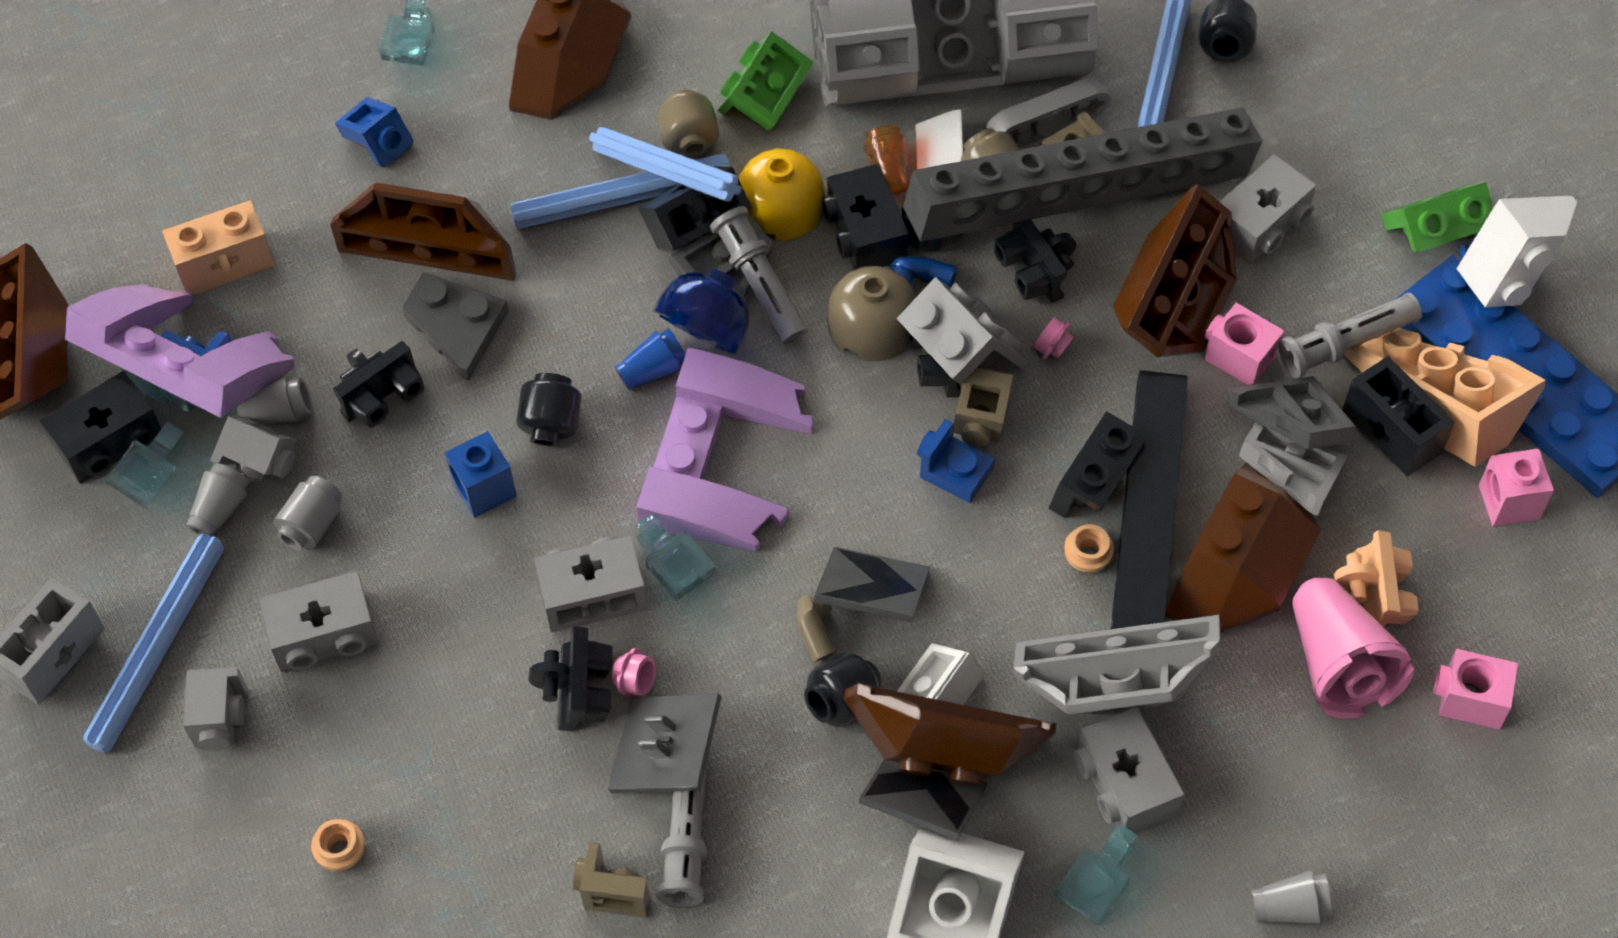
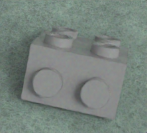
M935 277L896 318L946 373L959 384H962L993 350L1006 357L1021 369L1029 362L1019 352L1025 346L1023 342L1007 327L1003 326L1002 328L994 320L996 317L995 313L978 297L973 298L957 282L950 288Z

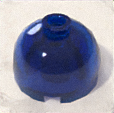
M715 268L711 269L709 275L698 272L679 275L669 282L652 310L653 313L659 314V317L693 337L699 340L704 339L708 342H711V340L716 342L715 348L731 355L737 354L749 327L750 311L746 300L733 289L737 280Z

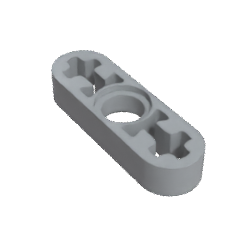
M1087 77L998 112L990 119L986 129L993 128L995 132L1004 131L1009 133L1020 148L1051 136L1077 122L1078 115L1085 111L1092 119L1096 118L1107 109L1111 97L1098 78Z

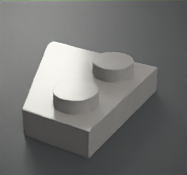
M1258 422L1254 424L1244 440L1239 457L1268 480L1285 489L1292 499L1316 516L1319 515L1348 458L1347 455L1330 448L1306 449Z

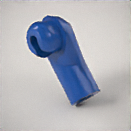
M898 257L890 265L891 269L909 281L911 286L913 278L930 283L936 277L951 288L957 273L956 266L927 257Z

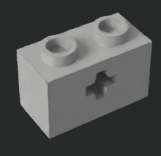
M1273 154L1220 201L1232 213V226L1229 229L1234 244V252L1250 265L1264 252L1267 255L1274 252L1282 242L1286 232L1293 226L1300 228L1312 215L1314 206L1311 203L1316 184Z
M631 535L620 538L615 536L603 537L593 544L573 549L556 548L543 556L533 558L550 632L647 609L644 583Z
M357 570L259 598L271 651L281 672L289 669L304 670L315 665L317 661L338 655H356L369 646L379 644L366 594Z
M50 578L0 634V681L40 705L105 629L91 602L55 579Z
M1137 706L1081 728L1077 750L1074 751L1076 765L1084 779L1091 778L1099 792V795H1097L1099 809L1108 824L1115 822L1122 838L1179 815L1185 794Z

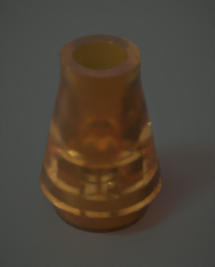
M882 125L871 129L865 135L866 142L863 145V150L871 165L880 164L892 195L901 194L909 187L907 179V138L904 134H901L899 127L895 125Z

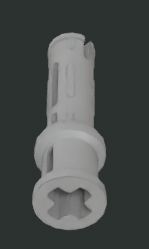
M745 206L734 208L714 220L710 225V229L713 234L720 235L731 255L729 263L732 268L738 271L742 270L760 305L776 329L780 341L783 344L792 342L805 334L808 328L802 322L785 288L766 257L768 245L765 240L758 239L747 219L749 211ZM735 231L738 232L740 238L742 239V241H743L742 244H741V242H740L738 236L736 235V232H735ZM754 264L757 265L758 271L755 269ZM765 282L767 283V285H768V287L770 288V290H771L773 296L775 297L777 303L779 304V306H780V308H781V310H782V313H780V311H779V309L777 308L775 302L773 301V299H772L770 293L768 292V290H767V288H766V286H765V284H764Z
M1408 292L1397 299L1369 309L1335 325L1330 322H1321L1310 333L1295 339L1292 337L1281 339L1279 341L1281 360L1289 374L1293 378L1298 379L1306 375L1307 369L1326 361L1331 364L1340 361L1348 349L1376 339L1412 322L1420 321L1422 310L1416 297Z
M706 768L700 790L674 791L670 837L664 840L660 856L665 860L663 883L657 887V899L666 905L693 907L704 901V889L700 886L701 863L707 860L708 850L704 841L701 840Z

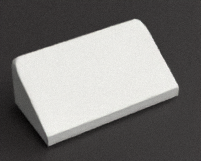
M952 110L916 124L917 169L961 161V156L963 155L961 110Z
M931 643L897 692L964 705L983 676L969 652Z

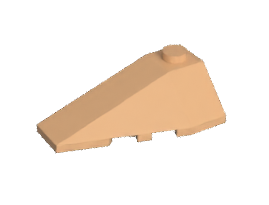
M1402 328L1393 330L1345 351L1344 356L1362 373L1389 356L1455 421L1444 449L1474 467L1509 446L1545 388V379L1509 359L1491 355L1488 361L1465 355L1464 346L1449 343L1446 348L1423 343L1419 333Z

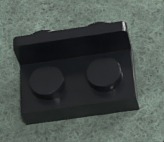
M1106 411L1060 481L1048 509L1063 518L1067 516L1074 503L1081 507L1087 504L1097 511L1102 510L1147 439L1146 434Z

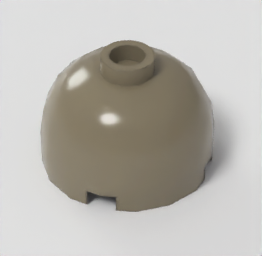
M865 266L851 271L835 285L827 307L828 332L838 348L844 352L845 348H847L851 352L858 353V359L865 361L888 360L902 354L909 347L911 334L896 318L917 297V294L909 281L892 269L881 266Z

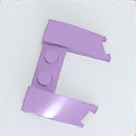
M146 284L114 287L91 295L67 307L65 340L220 418L294 367V358L281 352L277 347L278 339L269 331L236 339L209 351L203 356H199L190 349L181 347L151 331L152 328L190 306L193 293L185 291L174 292L149 287Z
M688 347L675 386L676 399L654 467L649 466L636 505L638 527L756 552L760 548V542L753 534L768 519L781 527L787 520L788 508L730 487L703 480L723 416L812 434V416L801 415L797 400L798 397L805 396L804 385L755 365Z

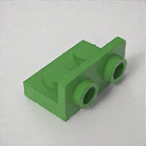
M772 31L760 44L753 40L739 59L744 68L740 74L733 71L721 87L719 93L725 98L717 109L718 112L725 115L733 106L767 131H770L775 126L814 62Z
M1482 182L1459 187L1383 212L1381 215L1386 231L1403 228L1405 235L1408 236L1412 251L1417 253L1479 233L1494 207L1487 183Z

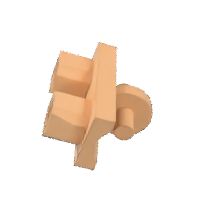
M1377 530L1373 534L1374 539L1371 543L1357 548L1346 556L1347 566L1341 567L1334 573V580L1348 593H1351V596L1383 627L1387 623L1406 624L1419 611L1417 595H1414L1412 592L1398 590L1397 582H1403L1411 574L1413 568L1411 551L1394 547L1392 545L1391 532Z

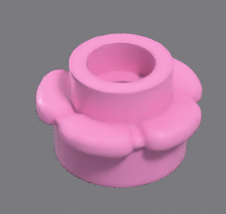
M1053 317L1032 346L1043 354V360H1046L1050 354L1058 359L1074 338L1073 335L1067 332L1071 322L1068 321L1064 324L1056 317Z
M631 649L629 653L618 657L614 663L612 681L617 686L618 692L626 698H631L634 695H647L655 681V661L652 657L643 655L640 649Z

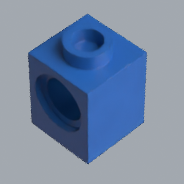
M489 431L444 452L452 483L473 518L517 497L511 467Z

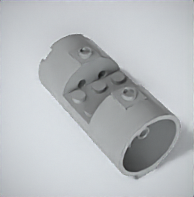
M809 0L815 60L817 59L818 70L823 75V78H819V86L826 107L1090 74L1094 66L1096 50H1099L1097 5L1094 0Z

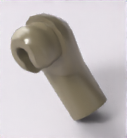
M815 593L811 596L804 594L797 601V629L813 663L836 652L820 619L831 613L832 606L815 602Z

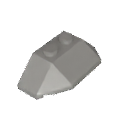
M1219 615L1016 642L1013 664L1014 674L1016 678L1066 714L1087 712L1106 714L1118 708L1134 706L1146 708L1159 707L1167 702L1178 701L1220 652Z

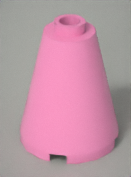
M1313 578L1304 582L1299 587L1298 592L1293 598L1292 605L1315 698L1325 714L1337 719L1357 718L1365 715L1362 707L1377 701L1382 708L1397 698L1407 688L1414 675V668L1410 663L1412 659L1407 649L1334 579Z

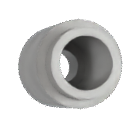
M310 476L306 482L299 483L273 521L275 528L278 530L276 534L278 539L294 550L300 551L303 547L314 549L340 512L339 503L343 498L341 492L333 484L318 476Z

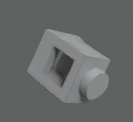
M228 416L210 461L216 464L237 465L235 469L238 472L255 479L263 480L264 475H275L285 478L295 461V452L292 450L297 439L248 417Z
M238 667L186 670L183 726L195 748L201 747L209 751H220L229 748L230 745H236V726L243 725L245 719L243 698H248V687Z

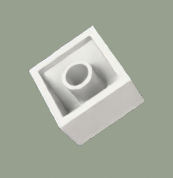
M1573 196L1506 198L1498 200L1457 267L1459 273L1484 307L1522 305L1530 296L1533 286L1546 266L1552 262L1555 252L1567 235L1577 204Z
M919 827L910 845L887 938H1000L1014 894L1024 851L962 833L957 841Z

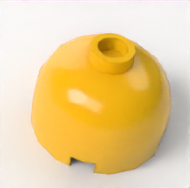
M781 148L763 151L752 158L739 174L738 179L752 206V209L748 210L749 214L765 234L775 235V240L787 241L802 237L816 228L820 222V215L823 212L822 197L826 196V190L819 169L804 154L792 149Z

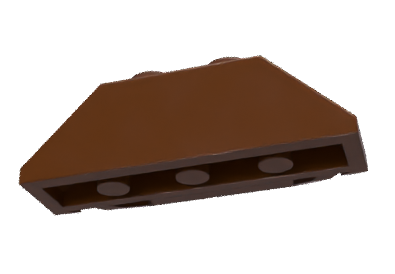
M536 0L517 46L509 110L552 120L562 113L563 108L579 102L603 86L607 81L631 21V12L620 0Z
M375 182L336 214L330 224L338 252L514 281L516 275L511 246L481 205L466 197Z
M1199 184L1192 186L1147 235L1113 304L1122 329L1156 357L1202 352L1208 342L1204 338L1205 333L1213 319L1221 314L1237 280L1234 244L1229 229L1232 226V213Z
M27 243L0 258V420L67 382L68 341L65 340L68 303L35 249Z
M1246 462L1232 476L1192 549L1166 609L1165 616L1177 621L1219 615L1221 633H1223L1224 629L1243 625L1279 611L1321 529L1313 515L1292 499L1285 489L1268 480Z
M860 683L846 688L844 694V701L885 760L901 763L900 771L912 775L931 776L932 769L949 772V781L980 786L981 779L1000 775L1056 733L1057 723L877 688Z

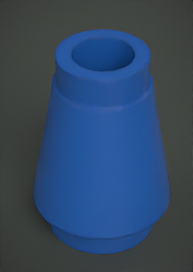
M669 328L661 333L655 330L626 356L621 363L614 367L627 389L631 390L636 386H641L680 371L679 365L683 364L686 354Z

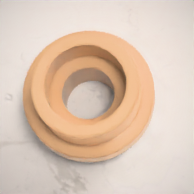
M1093 524L1082 525L1073 530L1067 536L1064 546V554L1069 564L1075 569L1087 573L1098 572L1106 568L1111 562L1114 553V544L1111 537L1103 528ZM1084 547H1090L1097 554H1085L1080 550Z
M333 819L323 823L315 832L311 842V850L316 862L321 867L330 871H342L354 866L362 857L365 849L364 836L359 827L353 822L344 819ZM338 841L348 843L347 848L342 852H330L334 843Z

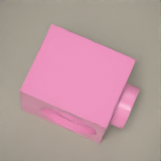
M1235 303L1225 317L1219 314L1209 325L1204 336L1209 341L1205 361L1246 385L1256 384L1277 358L1279 341L1283 338L1284 330L1240 304Z
M1539 448L1492 455L1478 485L1493 527L1540 520L1554 492Z
M1456 649L1449 665H1440L1437 671L1433 694L1441 696L1439 716L1500 730L1511 710L1518 663ZM1463 683L1477 686L1482 693L1468 690Z

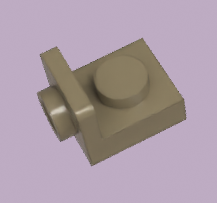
M589 842L586 859H577L573 877V889L580 891L584 910L647 917L650 902L647 878L640 877L634 871L621 868L611 869L608 873H603V855L600 843Z

